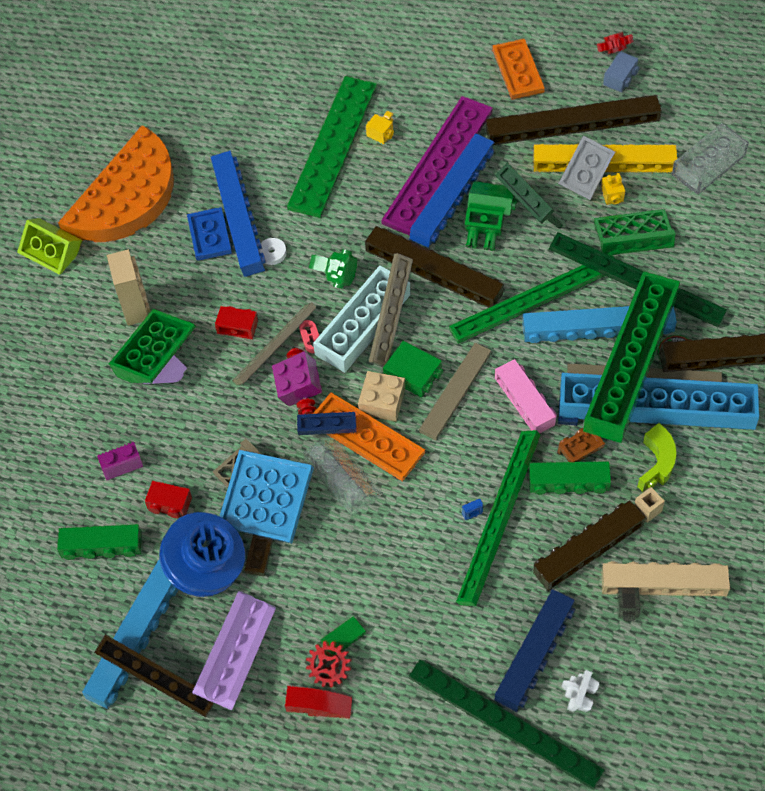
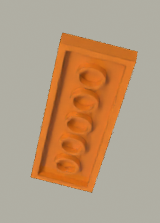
M332 392L313 413L355 412V433L327 435L402 482L425 454V449Z

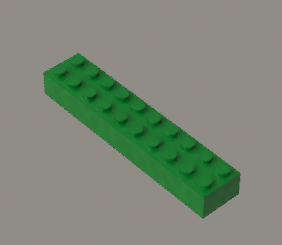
M643 271L585 416L583 432L622 443L678 296L680 281Z

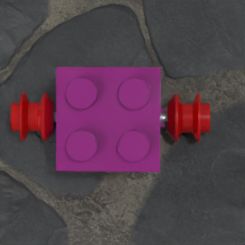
M293 348L286 355L288 359L272 365L277 395L288 406L296 404L299 409L298 415L313 414L317 408L314 407L315 400L310 399V397L322 393L316 360L304 350Z

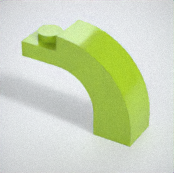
M660 423L656 424L644 436L643 443L655 454L657 463L639 478L637 487L642 492L647 488H653L658 482L663 486L670 478L675 465V442L671 434Z

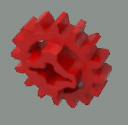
M623 32L606 36L604 37V42L597 44L598 52L607 51L608 54L625 50L627 49L626 44L634 42L633 35H623Z
M324 641L323 647L320 644H316V651L313 649L309 651L312 657L306 658V661L310 662L306 669H311L312 671L309 677H316L315 684L322 681V687H325L327 683H329L330 687H334L335 681L338 684L343 683L341 677L348 678L346 671L352 670L350 666H347V663L352 661V659L346 658L349 651L343 652L342 644L336 647V641H332L330 645L327 641ZM326 650H332V651L336 652L337 654H336V655H331V654H329V652L326 651ZM317 656H318V658H319V664H318V666L316 667V659H317ZM336 659L331 667L322 669L327 661ZM340 661H342L341 671L338 669ZM321 673L329 674L332 678H326Z

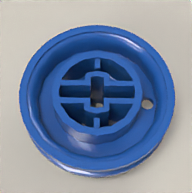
M196 512L182 516L171 525L161 542L159 559L165 576L177 589L192 596L209 597L220 594L228 589L239 576L245 562V548L239 533L228 521L211 513Z

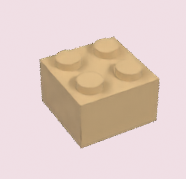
M367 371L358 402L359 410L371 417L396 422L405 392V378Z

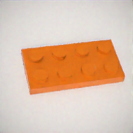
M525 39L492 46V51L511 100L544 93V85Z

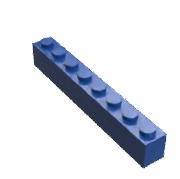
M476 133L474 134L412 225L410 240L427 248L430 247L432 242L435 243L437 241L440 230L445 229L448 218L453 217L456 206L461 205L464 194L469 193L472 182L477 181L480 170L483 171L487 160L492 158L495 151L493 149L494 141Z
M231 151L211 156L241 271L244 277L265 271L263 264L266 263L264 254L259 251V249H262L260 239H256L255 236L258 235L256 225H252L251 222L254 221L252 211H248V207L251 206L248 197L244 196L247 191L244 183L240 182V180H243L240 169L237 170L236 168L239 166L237 157H233Z

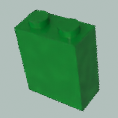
M474 181L468 198L469 208L503 212L506 216L511 215L512 210L516 209V204L518 203V199L504 185Z
M402 341L383 367V374L405 378V389L421 398L425 393L431 391L434 380L439 379L443 373L442 361L405 341Z

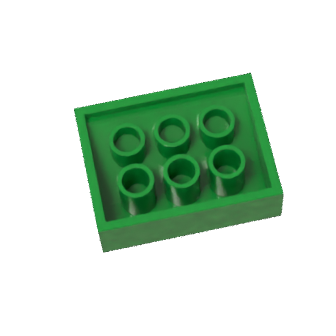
M152 309L109 362V365L117 378L130 383H152L196 328V325Z

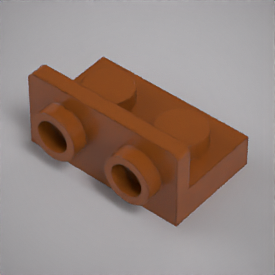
M581 428L571 438L566 437L562 439L557 452L559 455L563 453L568 462H579L603 448L605 443L599 436L583 432V428Z

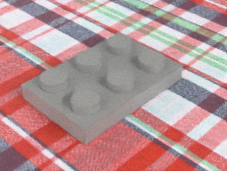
M583 136L558 185L590 200L615 152Z

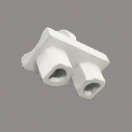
M586 670L584 674H578V677L571 676L570 681H563L562 688L566 690L565 696L570 698L568 710L575 711L578 709L584 712L591 710L593 700L585 697L586 691L594 694L599 686V682L591 677L592 672Z

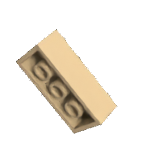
M129 249L107 255L113 283L127 325L143 322L151 311L135 256L130 255Z

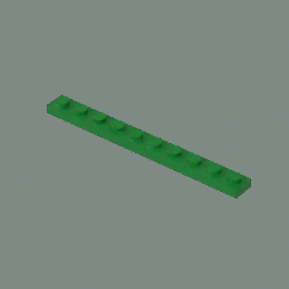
M611 252L607 253V255L614 257ZM581 265L450 325L449 330L459 344L594 282L605 275Z
M537 430L521 431L457 597L456 602L460 606H476L527 473L529 463L541 434Z

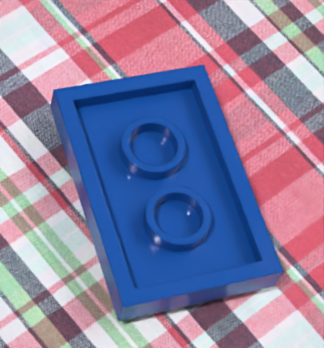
M222 207L187 214L197 261L232 254Z

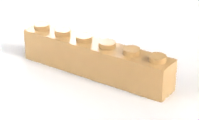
M612 561L603 563L601 571L602 594L727 596L730 590L728 566H722L719 563L711 565L670 563L665 565L657 562L639 564L637 562L619 564Z

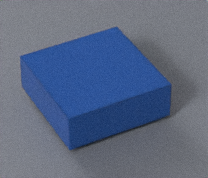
M480 498L462 506V516L465 520L478 516L483 512V503Z

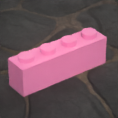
M514 359L495 369V380L531 431L537 430L539 433H542L555 426L557 417L555 410L547 405L544 395L537 391L534 381L526 376L525 369L521 364L519 365Z

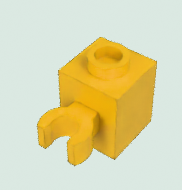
M386 111L383 117L375 114L366 124V136L382 144H385L388 139L390 140L394 134V119L391 118L393 113Z
M620 173L602 178L601 191L606 205H616L624 202L625 189Z

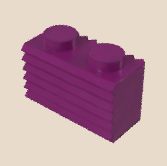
M134 442L127 445L124 444L120 448L117 447L112 451L109 450V452L102 453L101 455L98 454L97 456L106 480L143 467Z

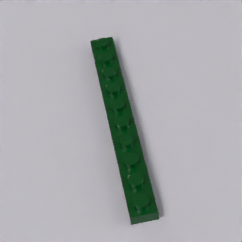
M557 232L549 246V250L635 290L643 274L642 270ZM679 288L674 308L715 327H719L727 309Z
M420 659L409 675L410 680L592 790L595 789L605 771L603 768Z

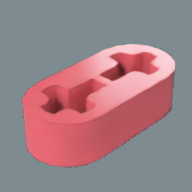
M305 320L299 326L300 335L306 351L314 354V347L310 344V340L313 339L315 341L319 337V333L313 321ZM306 327H309L311 334L307 333Z

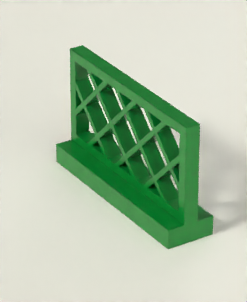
M665 209L594 218L601 252L605 254L611 252L612 255L674 247L676 234L670 226ZM662 216L663 219L661 221H658L656 219H653V217ZM641 218L645 221L641 224L635 220ZM618 221H625L627 223L623 226ZM650 222L656 226L652 229L646 225ZM600 223H607L609 226L605 228L600 226ZM630 225H634L638 228L636 231H634L632 229H629L628 227ZM615 227L620 231L618 233H615L611 231V229ZM660 227L665 229L663 231H657ZM641 230H644V231H646V232H648V233H639V232H640ZM624 232L630 234V235H624V236H622V234H623ZM606 234L612 236L609 238H603Z

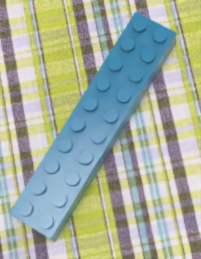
M562 373L559 416L562 418L574 419L576 417L578 419H585L602 375ZM646 378L630 422L755 430L759 420L758 384Z

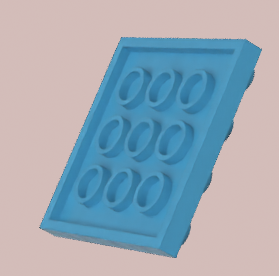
M239 450L219 517L228 521L239 532L255 534L292 544L314 467L309 464Z

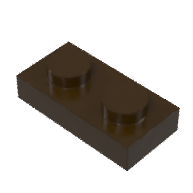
M253 534L244 569L245 574L265 577L273 539Z

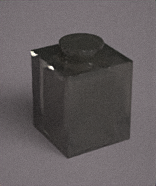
M618 588L616 595L618 619H623L624 621L639 619L641 612L639 588Z

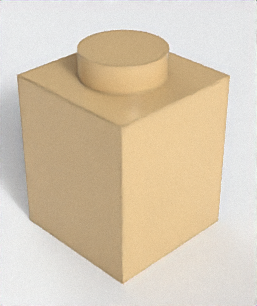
M650 487L636 498L634 505L645 516V521L648 523L662 512L665 501Z

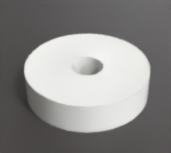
M268 238L261 242L262 249H259V251L265 256V264L275 265L285 259L287 251L283 241L277 238Z

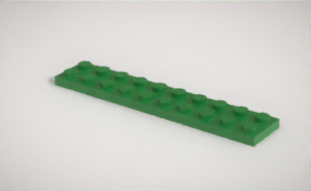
M344 76L289 200L287 210L321 218L376 91L377 83Z

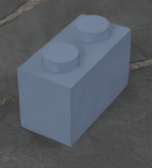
M620 51L605 72L603 85L622 92L625 87L628 88L632 76H636L638 73V58Z

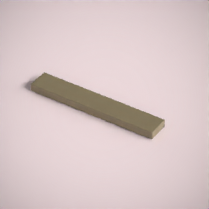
M398 253L394 254L369 358L370 363L382 367L390 359L413 259Z
M312 302L306 304L232 381L236 385L244 384L316 309V306Z
M477 343L473 344L423 422L419 433L434 440L438 439L491 355L490 349Z

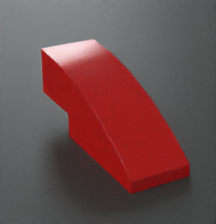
M287 686L286 712L308 713V716L350 719L352 697L325 690Z

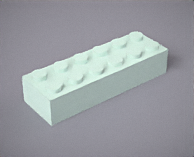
M379 266L314 341V352L317 357L346 373L375 337L388 283L389 270ZM410 282L407 283L403 303L410 296Z

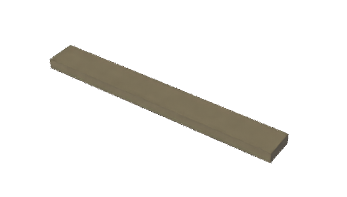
M567 365V373L602 375L605 369L603 365ZM650 368L646 378L722 382V372L692 370L663 372V369Z

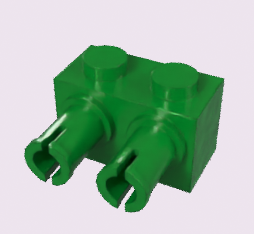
M467 207L464 225L468 236L465 246L471 248L472 243V248L476 249L478 236L481 233L486 234L483 249L488 251L490 244V251H495L496 238L502 235L504 213Z

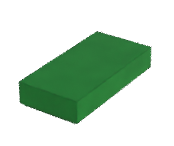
M353 616L323 637L320 642L323 645V642L327 641L330 645L332 641H336V647L342 644L343 651L364 636L366 631ZM327 650L331 655L337 654L332 650Z

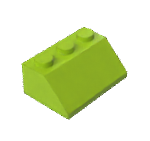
M40 218L26 220L17 253L61 275L77 256L82 240Z

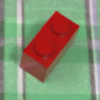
M220 306L215 322L217 334L253 340L258 324L257 312L250 309H237L232 306Z
M152 480L145 498V504L147 509L154 514L161 512L172 518H178L187 514L192 495L190 489Z

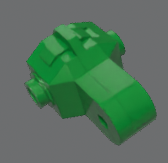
M344 249L339 253L333 252L329 258L312 254L309 269L325 272L327 281H331L333 287L344 289V286H350L355 278L357 258L353 257L352 251Z

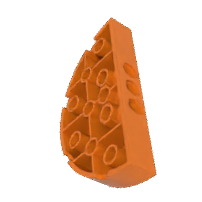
M142 125L58 222L60 229L82 241L109 242L135 234V231L147 227L156 220L166 208L174 187V173L170 156L162 140L154 132Z

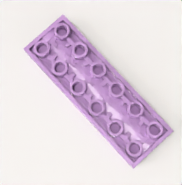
M238 591L192 693L229 710L233 709L274 614L275 606L258 600L242 591Z

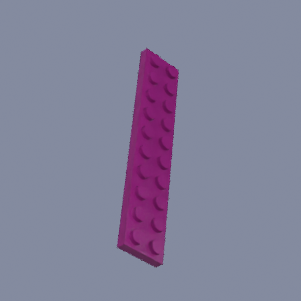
M461 96L382 218V225L410 236L412 225L474 134L480 133L486 123V119L492 114L493 107Z

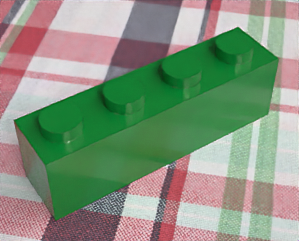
M609 461L529 463L530 493L542 495L546 492H554L556 494L595 492L602 494L610 490Z
M139 524L59 528L57 551L60 557L66 560H73L75 557L93 559L95 556L113 558L115 555L133 557L135 554H141L142 531Z

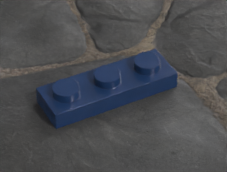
M339 412L297 415L298 435L355 433L356 413Z

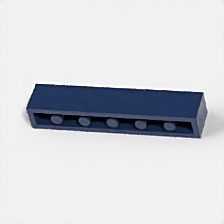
M554 589L551 590L499 685L494 701L515 712H518L520 707H525L529 696H527L530 689L534 690L539 680L536 676L539 671L543 672L548 663V660H546L548 654L554 653L558 644L555 642L557 637L563 636L567 628L564 625L567 619L571 620L576 611L574 599Z

